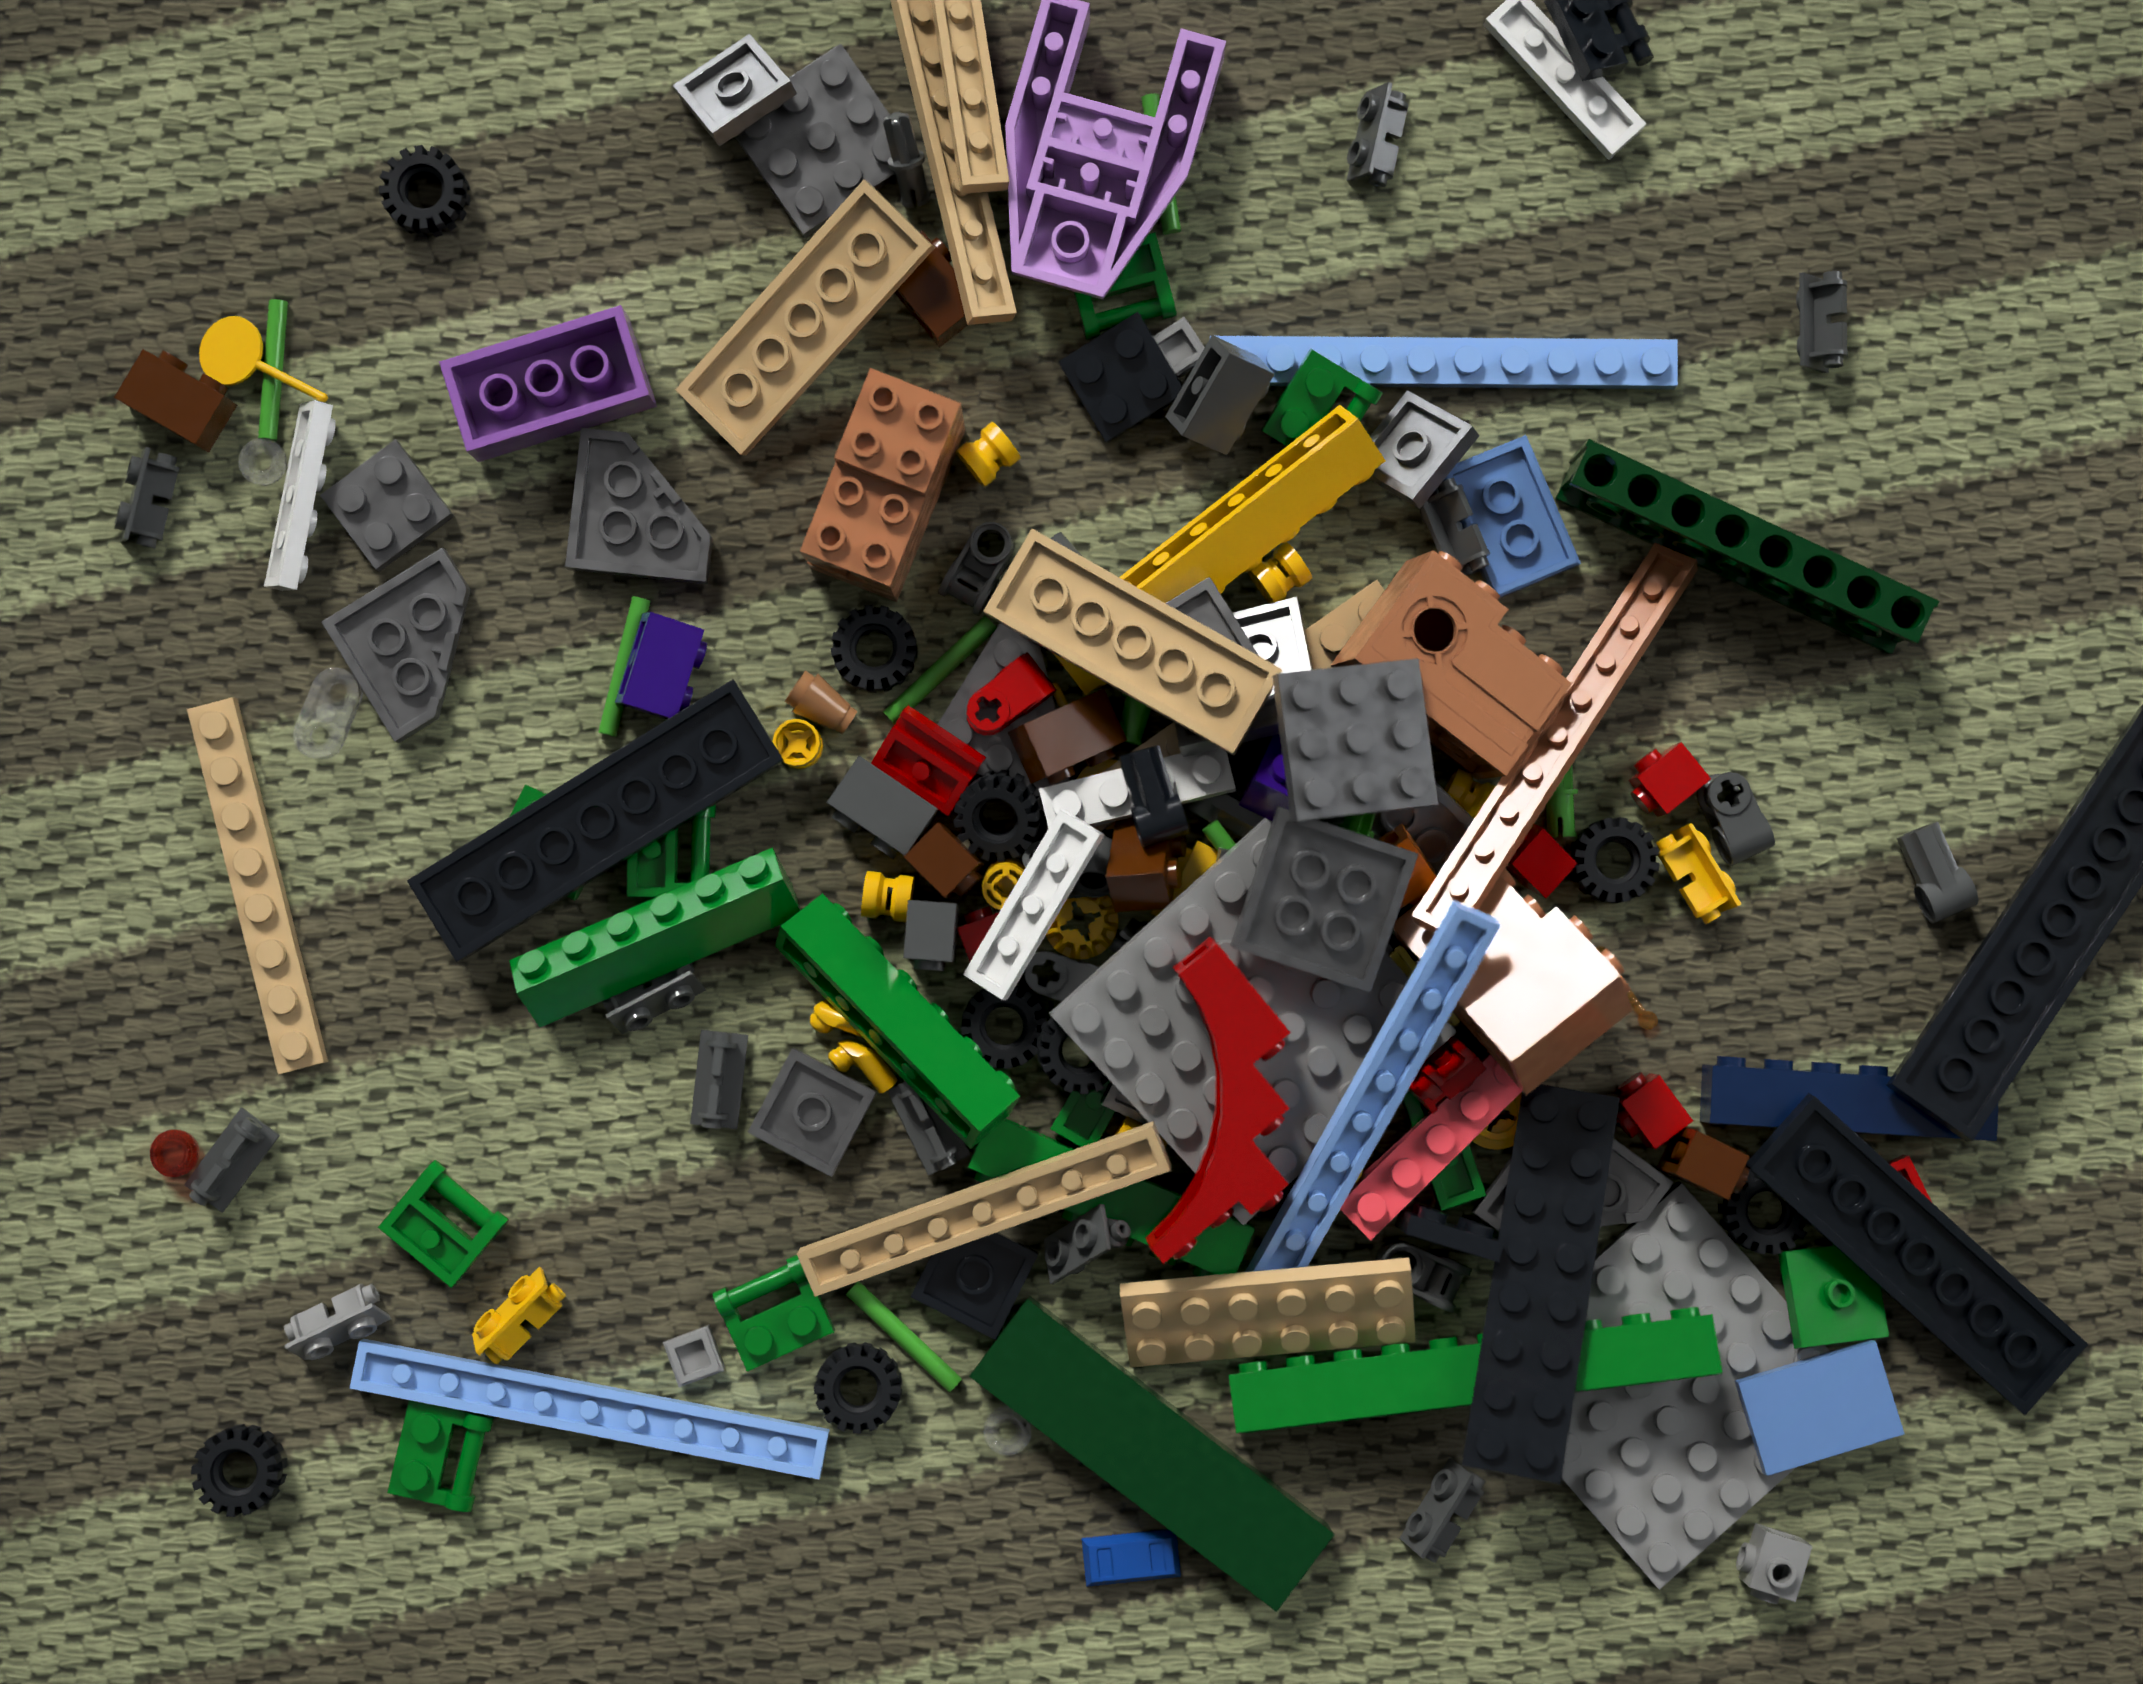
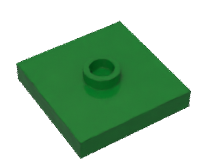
M1835 1246L1784 1251L1778 1254L1794 1349L1889 1337L1881 1287Z

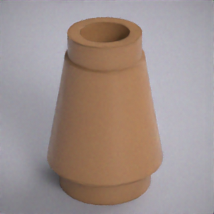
M806 670L784 701L793 707L792 713L832 730L835 729L841 734L845 732L858 712L818 673L816 676H813Z

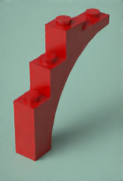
M1211 937L1207 938L1173 967L1193 997L1208 1032L1215 1067V1110L1208 1145L1192 1182L1174 1209L1146 1237L1151 1250L1163 1264L1171 1257L1177 1260L1186 1255L1197 1242L1195 1237L1208 1226L1216 1228L1228 1220L1234 1212L1232 1206L1237 1202H1240L1252 1216L1259 1209L1261 1212H1264L1277 1204L1284 1195L1282 1190L1289 1185L1253 1139L1259 1134L1265 1137L1274 1132L1284 1122L1285 1117L1283 1114L1290 1108L1253 1064L1260 1058L1263 1061H1267L1279 1053L1286 1044L1283 1039L1291 1032Z

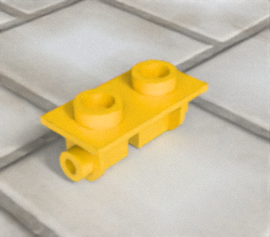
M1693 823L1673 830L1669 835L1656 842L1660 850L1657 856L1662 861L1672 880L1675 882L1687 874L1690 876L1692 882L1679 889L1695 918L1701 917L1704 924H1707L1720 917L1721 912L1741 905L1740 900L1735 894L1736 887L1727 873L1721 871L1711 855L1709 841L1704 834L1696 830Z
M540 1266L530 1276L524 1275L519 1278L509 1290L508 1298L496 1310H488L477 1321L472 1337L475 1351L479 1356L485 1352L486 1356L495 1364H499L502 1360L508 1361L532 1337L531 1333L521 1323L526 1319L539 1330L563 1306L561 1301L566 1297L565 1293L554 1283L548 1287L543 1269Z

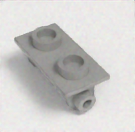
M361 1283L331 1298L335 1315L329 1316L326 1304L320 1303L292 1316L290 1323L284 1325L285 1333L291 1342L284 1346L286 1350L304 1360L320 1359L332 1353L334 1346L349 1339H360L371 1335L377 1330L378 1325L391 1320V1317L388 1313L374 1305V1303L380 1301L376 1287L373 1284L364 1286Z

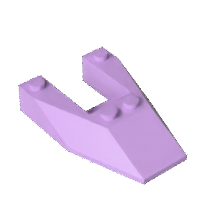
M1041 0L1005 123L1007 169L1010 181L1008 200L1012 274L1104 299L1188 177L1223 64L1226 41L1180 29L1156 116L1151 117L1069 94L1090 24V3L1080 0Z

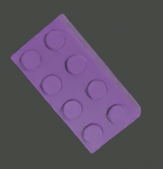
M621 305L439 361L466 451L478 462L581 431V428H590L657 407L630 318Z

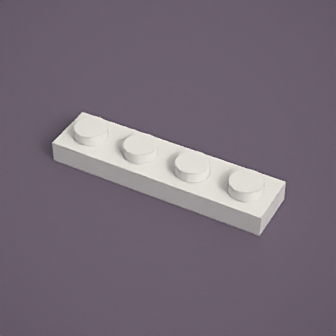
M1506 0L1485 19L1483 26L1608 160L1643 130L1646 125L1643 119L1603 77L1582 81L1556 26L1532 0Z
M316 400L300 404L264 587L282 591L297 590L298 583H302L307 574L308 557L304 555L307 537L313 535L317 524V511L313 509L316 491L319 492L322 489L326 478V465L322 464L325 446L331 443L335 432V419L331 418L333 409L331 404Z
M1221 748L1185 757L1180 753L1163 758L1173 792L1178 794L1182 805L1236 791L1227 752ZM1121 768L1039 789L1048 829L1060 809L1066 810L1092 827L1132 817L1130 806H1133Z
M1060 809L963 975L1001 1000H1008L1105 835L1066 810Z

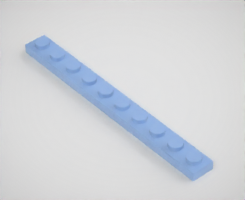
M1216 336L1256 355L1274 373L1270 386H1288L1310 348L1373 387L1675 389L1678 386V339Z
M1455 900L1452 901L1245 1272L1308 1267L1499 931L1501 925L1495 917Z
M368 1339L359 1341L350 1383V1389L818 1480L821 1477L830 1429Z

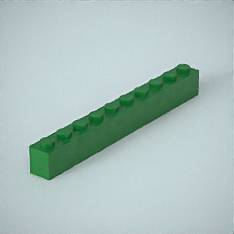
M1699 1307L1670 1310L1671 1319L1653 1322L1651 1321L1650 1313L1622 1316L1621 1326L1603 1328L1602 1319L1586 1320L1575 1393L1722 1374L1713 1314L1700 1316ZM1483 1334L1477 1335V1344L1458 1346L1457 1337L1430 1340L1429 1350L1411 1352L1409 1343L1382 1346L1381 1356L1363 1358L1362 1349L1339 1351L1333 1353V1362L1315 1364L1314 1355L1286 1358L1287 1367L1269 1370L1267 1368V1361L1239 1364V1373L1229 1374L1236 1433L1245 1434L1471 1406Z

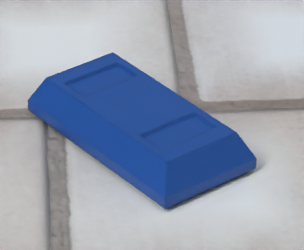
M1169 1529L1081 1538L1086 1587L1181 1577L1177 1535Z

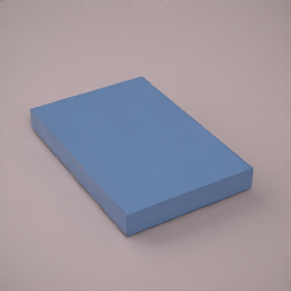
M1526 435L1457 463L1444 479L1454 478L1457 485L1462 484L1473 515L1460 522L1463 529L1473 524H1478L1487 549L1490 551V555L1487 556L1490 565L1480 569V573L1484 582L1496 590L1500 598L1581 564Z
M1872 1339L1734 1380L1762 1473L1766 1476L1905 1435L1877 1343Z

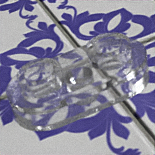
M333 667L323 670L314 679L293 731L294 743L297 749L305 756L325 760L335 756L342 749L363 698V689L353 673L342 668ZM343 684L347 690L346 696L341 701H335L332 691L337 685ZM326 728L329 734L328 740L324 744L318 745L315 742L314 735L318 729Z

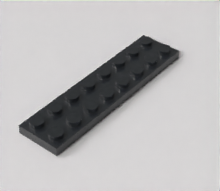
M732 679L408 879L407 882L455 961L462 962L783 763L784 759L738 684Z
M1540 1084L1528 1095H1525L1522 1091L1498 1241L1504 1243L1500 1261L1494 1262L1462 1466L1557 1485L1561 1484L1619 1097Z
M1808 1093L1746 1163L1745 1166L2023 1415H2026L2089 1345L1815 1096Z

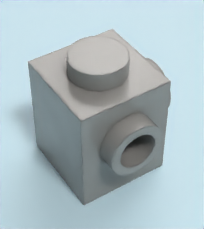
M1755 1523L1749 1543L1744 1542L1738 1552L1736 1568L1740 1571L1739 1579L1751 1588L1750 1595L1760 1600L1778 1604L1781 1597L1796 1602L1813 1546L1801 1537Z

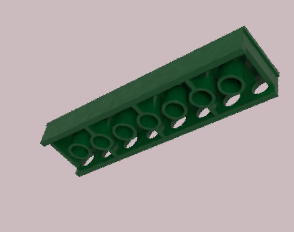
M1590 439L1571 457L1569 462L1571 465L1555 497V500L1652 545L1657 543L1697 560V566L1890 655L1893 653L1897 643L1906 640L1910 643L1918 644L1933 609L1937 608L1940 602Z
M1031 1296L1027 1298L969 1375L970 1378L1276 1612L1335 1535L1327 1522Z

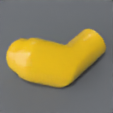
M827 1000L820 1001L814 1006V1012L810 1016V1024L816 1031L829 1033L833 1028H837L862 1037Z
M847 1039L838 1042V1047L831 1050L828 1054L830 1063L837 1071L847 1072L852 1065L861 1069L878 1093L888 1091L898 1080L875 1049Z

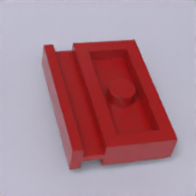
M908 705L902 710L899 715L900 717L891 728L871 764L949 816L954 811L956 803L961 799L959 797L970 785L987 757Z
M1453 1035L1423 1062L1408 1091L1434 1114L1439 1110L1435 1105L1445 1096L1451 1100L1459 1092L1465 1091L1487 1069L1478 1056Z

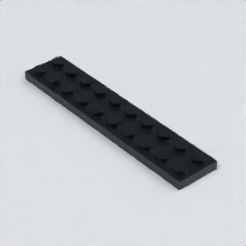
M2143 705L2139 707L1886 1085L1966 1142L1974 1140L2143 885Z

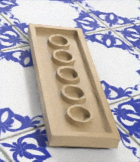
M863 180L675 390L740 455L746 456L935 247L868 181Z
M1034 529L1030 530L983 610L987 616L1233 756L1236 754L1274 689L1272 676L1277 673H1283V670Z
M1409 1258L1120 1284V1300L1130 1368L1416 1342Z

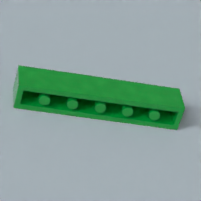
M773 847L509 960L516 993L537 1025L541 1028L785 923L801 910L793 885Z
M822 893L780 926L775 947L970 1149L1012 1113L1020 1098L1012 1080L1002 1071H995L983 1058L979 1046L969 1037H962L951 1026L945 1011L939 1005L929 1003L917 991V986L911 976L904 970H897L884 957V952L878 942L870 936H864L852 924L850 915L840 904L832 903Z
M1004 1119L979 1141L968 1168L977 1171L974 1179L982 1183L1076 1148L1009 1119ZM1146 1179L1064 1208L1061 1217L1072 1222L1097 1205L1104 1204L1106 1218L1123 1220L1129 1225L1131 1233L1126 1244L1127 1246L1131 1247L1134 1239L1149 1245L1146 1237L1174 1209L1182 1194ZM1230 1216L1220 1226L1216 1228L1208 1226L1196 1236L1197 1242L1195 1246L1179 1259L1195 1265L1193 1274L1196 1276L1237 1273L1255 1228L1250 1223L1242 1225L1236 1217ZM1150 1250L1149 1255H1151L1152 1257H1154V1258H1156V1259H1159V1258L1154 1254V1252H1153L1152 1250ZM1171 1257L1165 1263L1175 1266L1177 1260Z

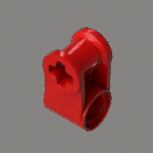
M1026 652L1012 661L993 680L971 696L967 704V722L975 733L982 736H994L1022 715L1024 716L1052 696L1057 689L1031 655ZM984 702L988 707L996 704L999 707L996 712V722L992 723L988 718L982 721L977 719L980 703Z

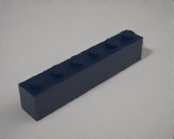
M1717 1056V1065L1702 1064L1700 1121L1779 1127L1809 1093L1819 1099L1854 1132L1962 1139L1886 1085L1892 1076H1888V1067L1859 1065L1858 1074L1841 1073V1064L1811 1062V1071L1793 1070L1794 1061L1764 1059V1068L1746 1067V1058ZM1999 1102L1974 1140L1997 1141Z

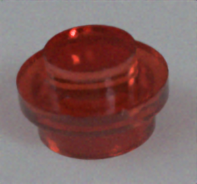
M167 1130L159 1134L151 1145V1163L164 1176H183L189 1173L198 1162V1143L190 1133L184 1130Z

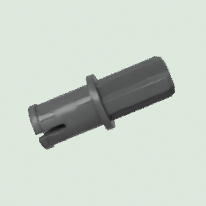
M900 111L893 112L891 115L884 117L883 120L891 154L888 165L891 170L895 171L902 206L914 208L912 198L916 195L919 207L927 204L931 199L922 167L925 156L922 151L918 150L909 114L901 113Z

